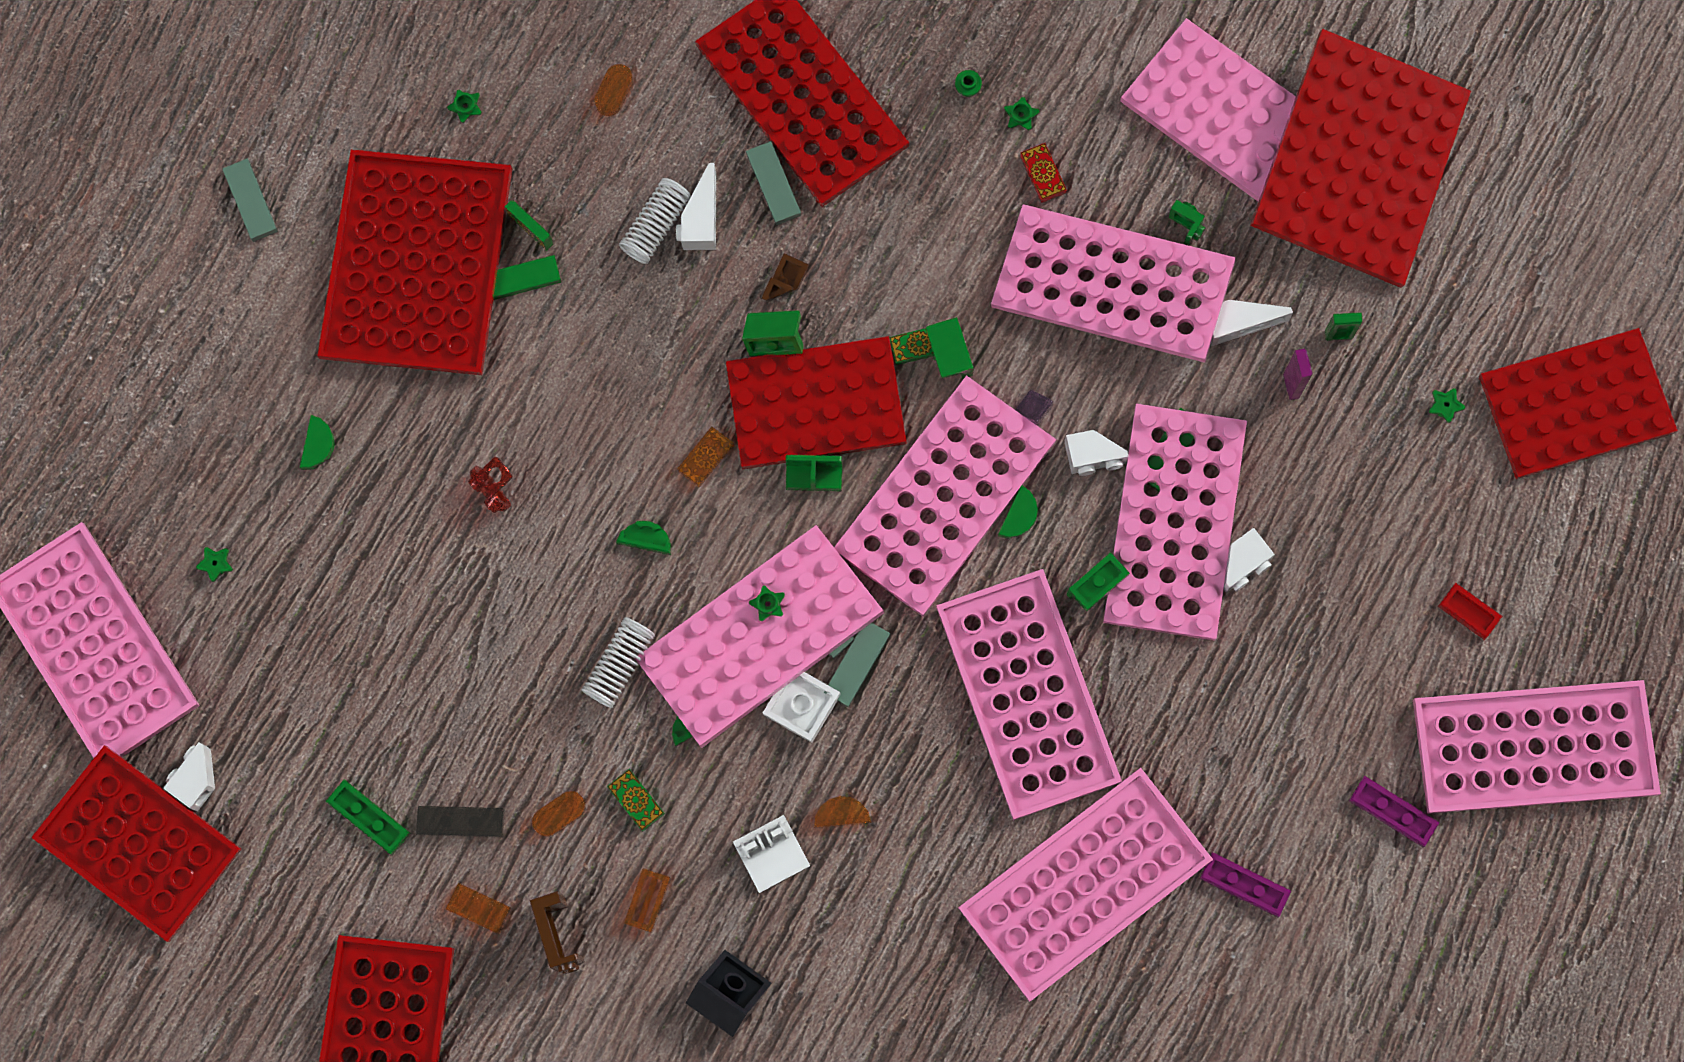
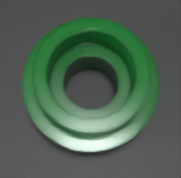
M965 70L957 75L955 88L962 96L971 97L981 90L982 79L977 72ZM970 79L973 81V84L968 86L964 84V81Z

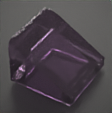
M1030 389L1015 410L1038 426L1053 407L1054 401Z

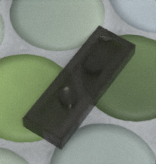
M418 806L416 835L503 838L505 809Z

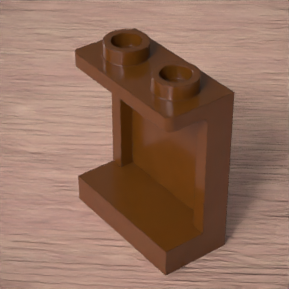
M556 891L530 900L549 967L557 972L559 971V973H563V975L579 970V964L585 963L584 958L577 953L565 957L552 912L568 907L565 896Z

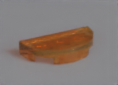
M838 796L829 799L820 806L815 815L814 828L871 823L868 810L861 802L852 797Z

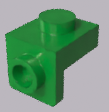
M1179 200L1175 201L1168 218L1189 229L1184 244L1189 246L1193 239L1198 241L1206 228L1202 225L1205 216L1199 213L1192 204L1188 202L1182 203Z

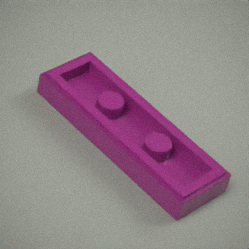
M1305 348L1295 350L1283 373L1289 400L1300 398L1313 374Z
M1363 776L1348 800L1422 848L1426 846L1440 823L1366 776Z
M1212 852L1210 854L1213 860L1204 867L1199 878L1200 880L1277 918L1280 917L1291 890Z

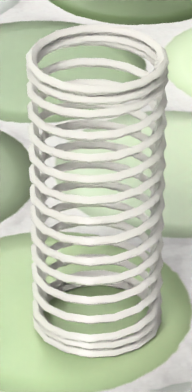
M662 178L658 184L659 187L655 189L656 192L652 193L649 202L645 204L646 207L642 208L639 217L635 219L636 222L632 223L633 227L629 228V232L625 234L626 237H623L619 243L620 248L627 255L643 264L649 263V256L654 255L652 251H657L656 246H660L659 241L664 240L662 236H667L665 231H670L669 226H673L672 221L677 220L675 216H680L679 211H683L682 206H686V202L691 198L690 193L683 186L668 178ZM670 187H672V188H674L675 190L679 191L681 194L677 193L676 191H674V190L671 189ZM666 192H668L669 194H671V195L674 196L675 198L681 200L684 204H682V203L678 202L677 200L673 199V198H672L670 195H668ZM663 197L675 203L680 209L670 204ZM660 202L672 208L676 213L664 207ZM658 208L664 210L665 212H667L668 214H670L673 218H671V217L665 215V214H664L663 212H661ZM653 212L659 214L660 216H662L663 218H665V219H666L667 221H669L670 223H668V222L662 220V219L659 218L657 215H655ZM650 217H652V218H654L655 220H657V221H659L660 223H662L666 228H664V227H662L661 225L657 224V223H656L655 221H653ZM648 223L654 225L655 227H657L658 229H660L663 233L657 231V230L654 229L652 226H650ZM645 228L649 229L650 231H652L653 233H655V234H656L657 236H659L660 238L654 236L653 234H651L650 232H648ZM640 232H642V233H644L645 235L649 236V237H650L651 239H653L655 242L649 240V239L646 238L644 235H642ZM638 238L644 240L645 242H647L648 244H650L653 248L649 247L648 245H646L645 243H643V242H642L641 240H639ZM635 243H637L638 245L642 246L643 248H645V249H646L647 251H649L650 253L644 251V250L641 249L639 246H637Z
M627 617L622 620V627L618 628L620 633H614L616 638L611 639L613 644H608L610 649L605 650L607 655H601L603 660L598 661L600 666H595L598 672L593 671L592 675L594 677H588L590 682H586V686L582 688L586 695L610 708H613L615 702L592 687L605 692L615 699H618V696L602 688L593 680L621 694L622 692L619 689L606 683L597 675L610 680L621 688H625L623 684L610 678L601 670L614 675L626 683L628 680L611 671L603 664L615 668L628 677H631V674L615 666L606 658L619 663L632 672L635 671L632 667L619 661L610 653L623 658L634 666H638L636 662L620 654L612 647L622 650L639 661L641 660L640 657L624 649L615 641L644 655V652L619 637L621 636L647 650L645 645L627 636L621 630L634 635L647 644H651V642L646 638L654 639L653 637H655V634L648 628Z

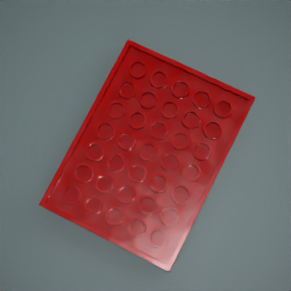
M1322 29L1318 34L1250 226L1402 288L1411 269L1471 90Z
M351 149L317 354L318 358L482 376L506 217L504 206L508 204L512 166Z

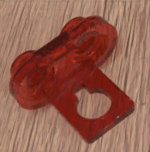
M494 457L483 468L474 466L470 470L468 482L474 490L482 492L486 497V500H484L486 507L493 513L497 511L505 512L511 507L510 501L501 488L513 476L500 458ZM496 467L501 471V479L497 483L489 475L490 470Z

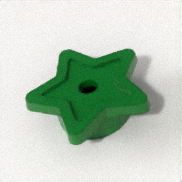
M457 90L454 102L447 106L449 111L458 113L460 122L464 123L470 115H481L482 112L477 106L480 94H469ZM468 104V107L464 108L463 105Z
M1021 97L1014 105L1004 107L1010 116L1009 128L1022 126L1027 130H1031V119L1039 113V109L1032 108L1026 102L1025 97Z
M1455 388L1447 393L1437 390L1432 392L1435 402L1429 410L1430 414H1437L1443 417L1447 423H1451L1454 413L1465 410V405L1457 400V390ZM1445 402L1449 403L1448 407L1444 406Z
M205 547L204 560L196 566L197 570L207 572L210 580L215 582L218 576L233 570L227 560L229 550L224 548L215 552ZM213 561H217V565L214 566L212 564Z
M762 586L760 594L757 598L750 600L749 604L758 610L760 621H764L770 615L782 617L783 612L780 603L784 599L785 593H774L766 586ZM766 602H770L771 605L766 606Z

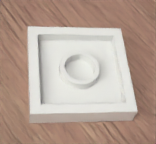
M803 672L799 677L772 696L763 711V715L812 743L837 703L841 693Z

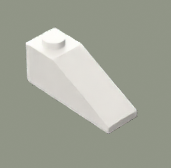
M714 163L708 164L681 215V225H676V239L681 241L683 250H716V169Z
M1235 300L1224 301L1214 330L1211 346L1290 320L1293 311L1291 307Z

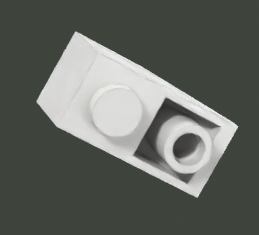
M1095 430L1066 435L1065 447L1072 474L1079 473V476H1086L1095 473V469L1105 467L1109 471L1122 468L1123 464L1127 462V450Z
M1254 528L1233 542L1229 547L1224 591L1226 593L1232 588L1237 592L1249 583L1247 578L1254 572L1260 575L1272 566L1270 561L1275 554Z
M200 742L187 750L184 755L185 761L178 769H174L166 779L167 784L163 788L187 807L197 812L215 789L211 749Z

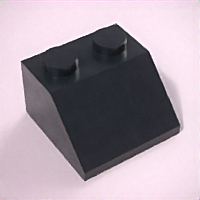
M724 950L698 980L686 1004L734 1037L772 983Z

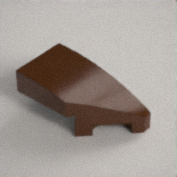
M784 253L761 299L767 301L797 291L810 265Z

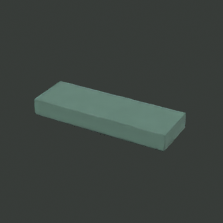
M770 141L747 150L746 155L775 224L778 225L801 216V211L772 142Z
M248 158L222 168L251 240L254 242L278 232Z
M870 623L858 632L828 686L841 693L837 702L849 708L891 633L873 623Z

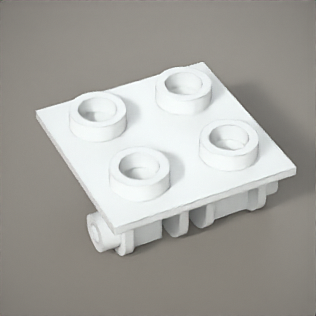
M784 815L733 841L759 893L810 867Z

